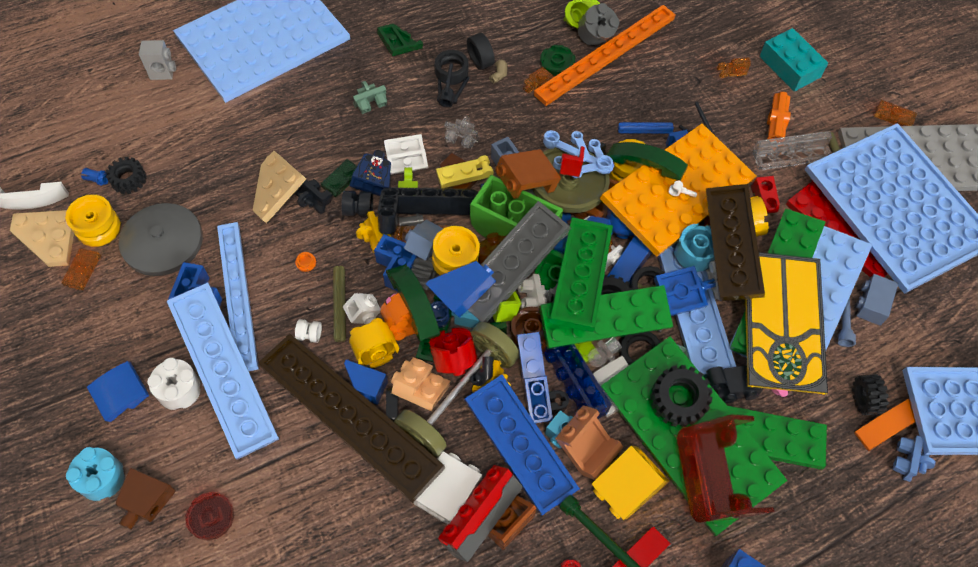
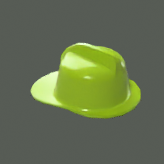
M573 0L569 2L565 8L564 22L566 21L573 28H579L578 23L581 17L590 7L600 4V2L597 0Z

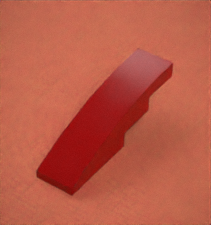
M653 526L626 553L641 567H649L671 543ZM618 560L612 567L626 566Z

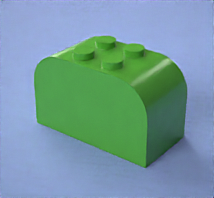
M490 175L470 204V220L474 229L485 238L493 232L506 236L538 201L561 219L563 209L524 190L519 198L514 199L502 180Z

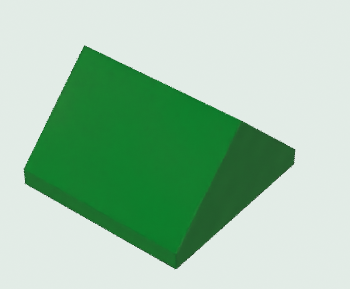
M554 249L542 260L534 273L539 274L541 285L545 286V290L553 289L558 283L564 253Z

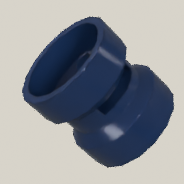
M435 301L430 305L438 327L443 328L450 321L449 308L442 301Z

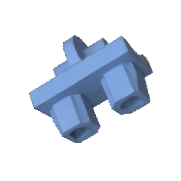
M916 436L914 439L901 437L897 443V451L908 454L907 459L897 456L892 470L903 474V480L911 482L912 476L917 475L918 467L919 473L926 474L927 469L935 467V460L930 458L929 455H924V451H922L923 440L921 436Z

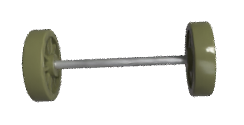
M478 322L470 331L475 348L482 355L427 421L410 410H403L394 420V423L435 458L439 457L447 445L442 435L432 424L467 384L471 375L476 373L482 366V357H493V361H500V367L511 368L520 357L515 343L503 331L492 324Z

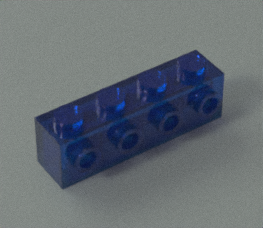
M575 344L547 349L546 346L545 358L548 363H552L558 380L563 381L566 386L567 395L571 400L575 401L577 410L581 409L584 405L599 411L600 414L597 419L606 416L612 404Z

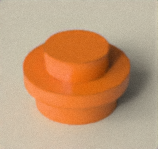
M309 252L300 253L295 261L296 267L303 272L311 271L316 266L315 256Z

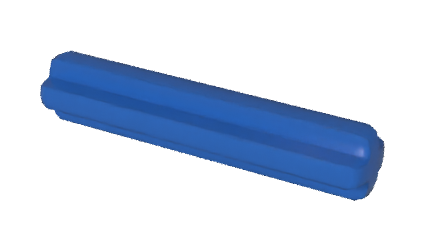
M620 122L618 124V133L669 134L673 133L674 129L672 122Z

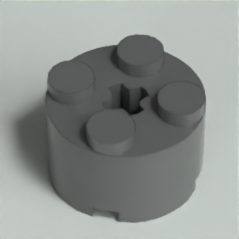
M605 3L593 5L579 20L578 34L586 44L602 46L616 33L620 21L615 12Z

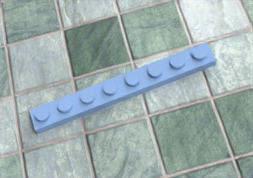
M234 222L219 225L217 228L230 331L248 371L258 370L239 224Z

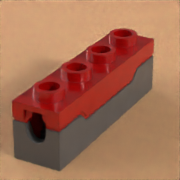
M494 465L488 470L481 483L473 490L465 504L459 508L452 521L444 528L438 540L453 557L468 562L523 486L508 468Z

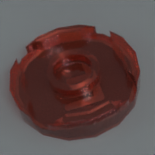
M214 492L202 494L192 501L189 510H187L185 515L186 526L190 533L198 539L206 541L218 539L226 534L232 526L234 508L231 502L221 494Z

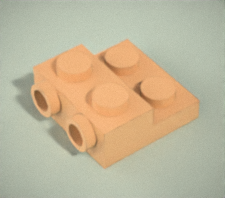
M413 357L411 361H404L401 372L396 371L391 380L393 384L392 394L432 411L449 388L450 380L431 373L432 365Z

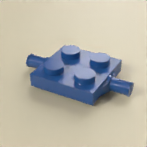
M695 266L654 277L656 286H665L671 316L707 307L708 302L705 296V289L716 287L714 278L702 281L697 274Z

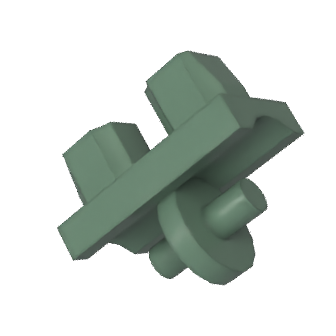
M366 81L361 82L362 88L357 89L358 95L353 96L354 107H358L362 114L371 111L369 103L372 101L376 102L378 108L387 105L386 88L384 85L376 88L374 83L368 85Z

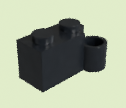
M747 365L725 369L718 366L706 371L710 386L724 403H733L737 399L742 398L746 400L756 399L764 389L747 386Z

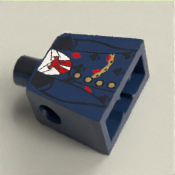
M375 150L373 155L368 153L363 155L352 175L350 187L372 192L378 196L381 195V191L384 188H389L391 162L384 159L385 153L383 151Z

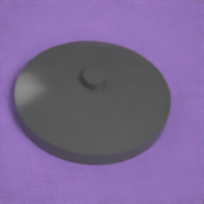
M171 203L155 204L138 211L126 222L120 233L119 250L125 262L136 272L148 276L169 275L179 271L183 262L190 263L196 257L202 245L203 232L198 219L187 208Z

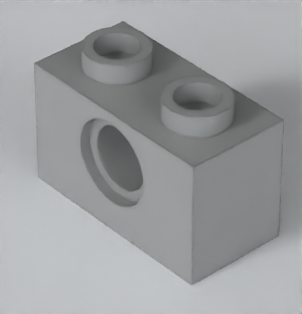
M164 40L141 41L139 57L150 80L172 79L173 72L176 71V63L172 61L170 49L166 47Z

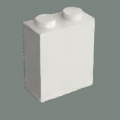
M442 452L438 460L444 464L445 469L417 498L414 504L448 525L458 513L459 508L471 496L473 490L481 483L482 474H480L481 471L471 464L467 466L460 462L461 459L453 453L448 455Z

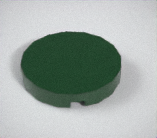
M553 45L551 48L544 49L541 53L540 65L546 73L557 76L575 64L576 57L568 47Z

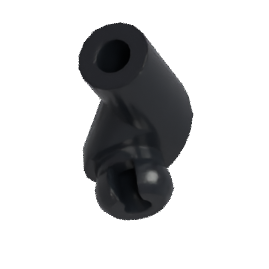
M482 357V369L471 375L470 381L476 386L484 385L493 377V357Z

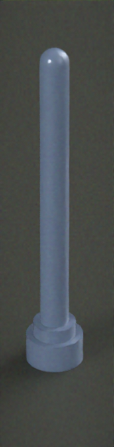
M850 297L842 313V330L838 334V345L842 347H852L856 344V335L851 330Z

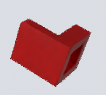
M580 147L578 156L562 153L559 174L580 176L585 147Z

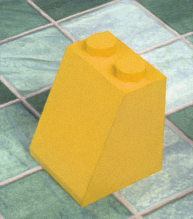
M631 445L592 485L595 488L593 490L595 495L601 501L606 500L610 504L609 510L617 519L621 517L625 520L651 499L670 480L639 447Z

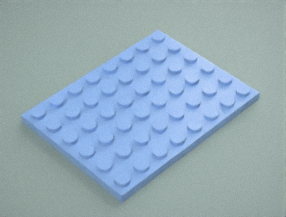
M236 0L173 30L175 36L225 103L350 40V34L321 0Z
M898 123L807 165L804 169L862 241L873 244L870 252L894 282L898 283V287L904 294L978 255V214Z

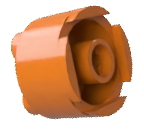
M397 293L390 297L391 301L387 305L384 302L380 313L395 339L399 341L415 334V331L411 325L412 318L400 294Z

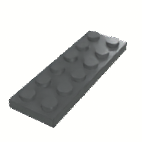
M538 201L481 264V266L486 264L494 272L491 276L496 282L468 310L481 322H488L497 312L500 302L507 301L568 233L571 227Z

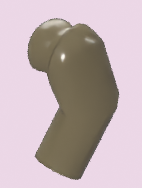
M496 61L497 72L489 76L491 83L495 84L507 76L506 61Z

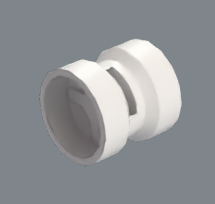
M299 319L295 328V338L300 341L308 339L310 342L318 343L322 331L321 322L313 321L309 323L307 320Z

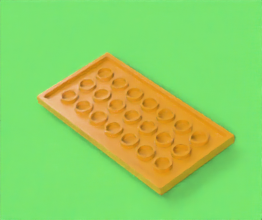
M700 124L665 149V151L677 156L688 164L681 182L683 187L696 192V197L685 193H680L679 196H672L669 194V188L675 181L680 180L662 176V169L647 165L638 168L600 197V200L656 257L677 242L687 226L699 224L709 216L706 188L749 184L757 177L703 124Z

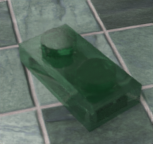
M346 159L320 183L321 187L325 191L328 190L336 198L350 185L357 165Z

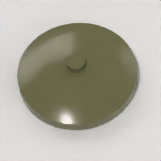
M556 147L543 152L552 165L555 157L562 156V153L569 154ZM584 161L582 165H587L590 163ZM597 171L583 173L580 178L559 174L561 179L554 192L547 193L543 186L532 188L537 197L562 208L563 212L580 213L591 210L602 202L600 197L608 190L610 178L609 174H601Z

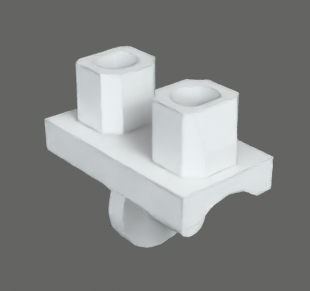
M533 274L518 287L520 293H527V297L521 300V310L526 307L539 308L541 304L547 303L549 290H545V286L541 285L539 274Z

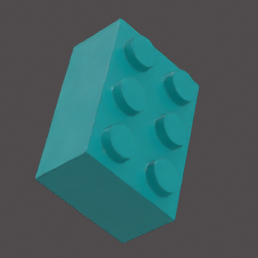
M793 28L766 41L759 56L794 92L821 78L828 65V62Z

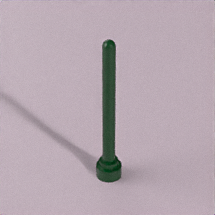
M569 495L563 500L560 510L567 516L570 515L577 518L626 567H641L581 510L579 501L573 495Z

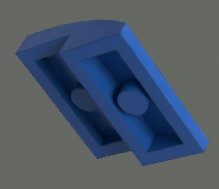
M129 361L111 369L87 386L101 415L107 422H112L127 408L134 409L149 396Z

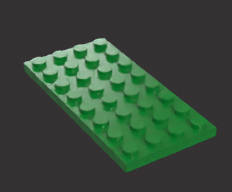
M670 336L605 382L600 388L715 537L788 480L713 388V393L710 395V397H713L712 403L709 405L710 408L696 423L688 424L686 427H681V425L674 427L671 426L672 423L669 421L667 424L664 423L662 416L657 417L655 414L657 412L656 408L652 409L651 406L653 400H650V395L658 377L663 371L669 370L672 366L679 368L681 365H686L688 370L690 367L696 368ZM672 386L669 388V396L674 404L680 407L692 406L693 398L688 389L683 386Z

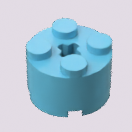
M692 224L683 230L676 245L674 255L684 268L695 266L697 272L709 269L710 262L714 260L711 229L707 225L704 227L698 226L699 224Z
M86 447L72 460L66 473V479L74 490L87 499L100 501V499L115 495L124 483L125 474L122 463L110 452L102 448Z

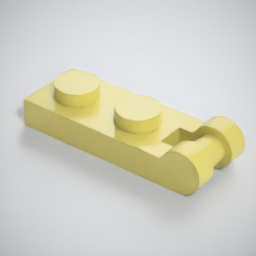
M483 155L476 160L437 168L436 174L441 188H447L489 178L490 175L494 174V171L489 166L490 160L488 156Z

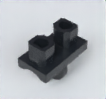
M315 179L305 180L297 191L296 195L299 197L297 204L300 207L308 205L313 207L319 214L325 212L326 205L331 203L332 194L328 190L320 192L319 182Z

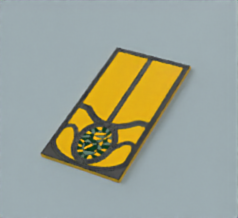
M759 252L765 297L745 299L747 386L822 395L828 394L820 259Z

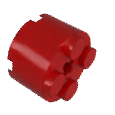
M451 328L452 332L446 334L445 331H441L440 336L430 339L429 342L435 369L437 372L461 376L466 372V369L470 368L478 360L471 332L465 328Z

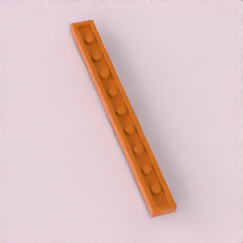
M660 6L534 90V96L545 106L549 105L673 21L676 14L666 6Z

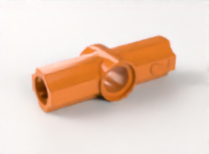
M786 92L775 93L772 99V108L767 120V125H769L767 141L771 145L783 144L785 140L786 128L791 116V112H789L790 96Z

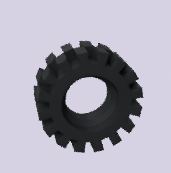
M125 157L124 160L118 158L119 162L114 160L112 162L113 166L109 165V170H106V178L116 192L120 191L121 194H125V191L127 194H131V190L137 192V187L141 189L143 187L141 183L145 184V178L147 177L140 162L132 157L131 159ZM133 172L130 177L120 179L123 174Z
M878 374L859 375L853 381V386L855 387L852 388V392L855 394L853 399L856 400L855 406H858L857 410L862 415L883 414L887 410L886 405L889 404V401L886 398H889V395L886 394V390L888 389L887 386H884L885 381L881 380L882 377Z

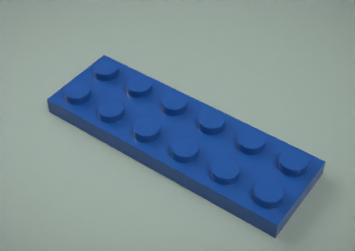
M500 375L464 399L541 516L580 489L503 375Z

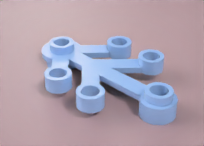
M550 130L544 134L543 143L549 149L556 147L571 155L578 156L580 147H585L583 162L586 161L590 164L582 165L579 177H572L580 178L583 173L593 171L601 174L612 172L614 168L613 160L603 154L600 148V141L596 139L589 141L588 150L595 154L594 157L589 154L583 141V134L579 131H574L571 135V142L576 144L577 148L560 141V136L556 131ZM562 156L554 158L553 167L560 170L561 164L557 162H561Z

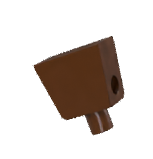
M130 468L116 500V506L125 511L119 524L132 530L139 518L148 522L153 521L174 495L175 490L167 483Z

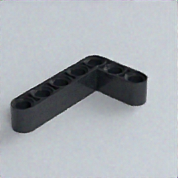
M384 188L381 191L377 211L378 230L382 234L396 232L399 214L470 215V204L478 194V191L474 189Z

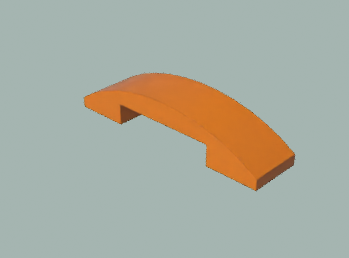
M910 398L854 432L868 451L916 422Z

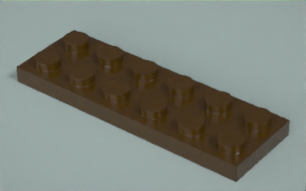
M748 184L706 188L719 300L764 298L765 290Z

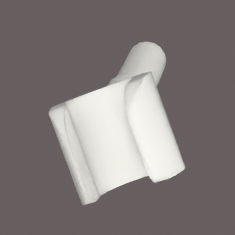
M675 181L669 188V194L672 196H679L680 193H685L692 197L697 196L696 192L683 187L681 181Z

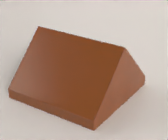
M516 496L487 536L504 550L535 517L536 506Z

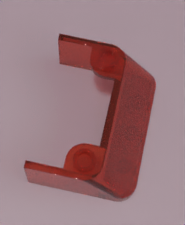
M730 414L682 428L678 432L677 444L689 509L692 518L696 522L746 518L774 512V507L753 508L750 498L745 494H733L724 448L735 444L737 440L736 426L755 421L754 416Z

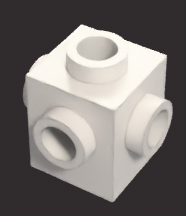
M354 293L343 305L351 323L368 324L376 319V316L380 313V307L373 294Z

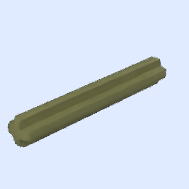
M335 266L333 268L335 342H344L346 340V312L343 308L345 304V270L343 266Z

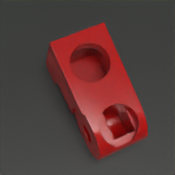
M774 176L756 177L751 185L752 193L762 198L767 214L777 213L780 203Z

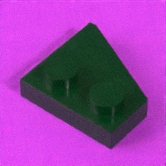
M395 24L377 27V34L392 56L423 49V42L421 40L418 42L413 40L411 34L401 30Z

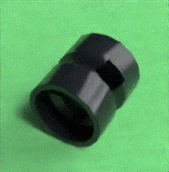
M344 190L342 194V215L354 217L358 214L360 217H368L367 213L373 211V193L361 191L357 194L355 191Z

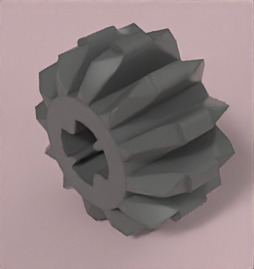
M430 256L426 261L417 257L411 270L420 282L423 290H430L425 283L436 278L438 274L432 265V257Z

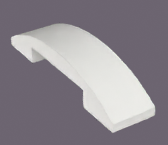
M62 182L41 183L40 190L5 193L0 187V208L24 210L44 207L63 200L69 196V192Z

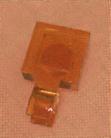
M749 57L732 59L731 63H719L717 70H723L720 72L719 77L725 78L728 74L729 77L747 75L751 60Z
M541 67L524 80L526 86L523 87V90L530 93L535 88H539L554 78V76L544 67Z

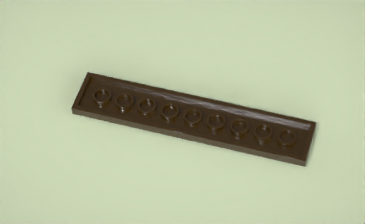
M290 333L258 362L265 372L412 503L445 469L444 464Z

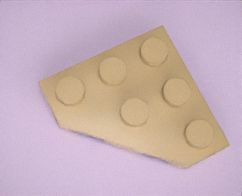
M275 151L267 156L261 164L253 211L266 223L306 180L301 173Z
M67 210L13 214L10 231L48 267L69 266L74 232L69 228L65 219Z

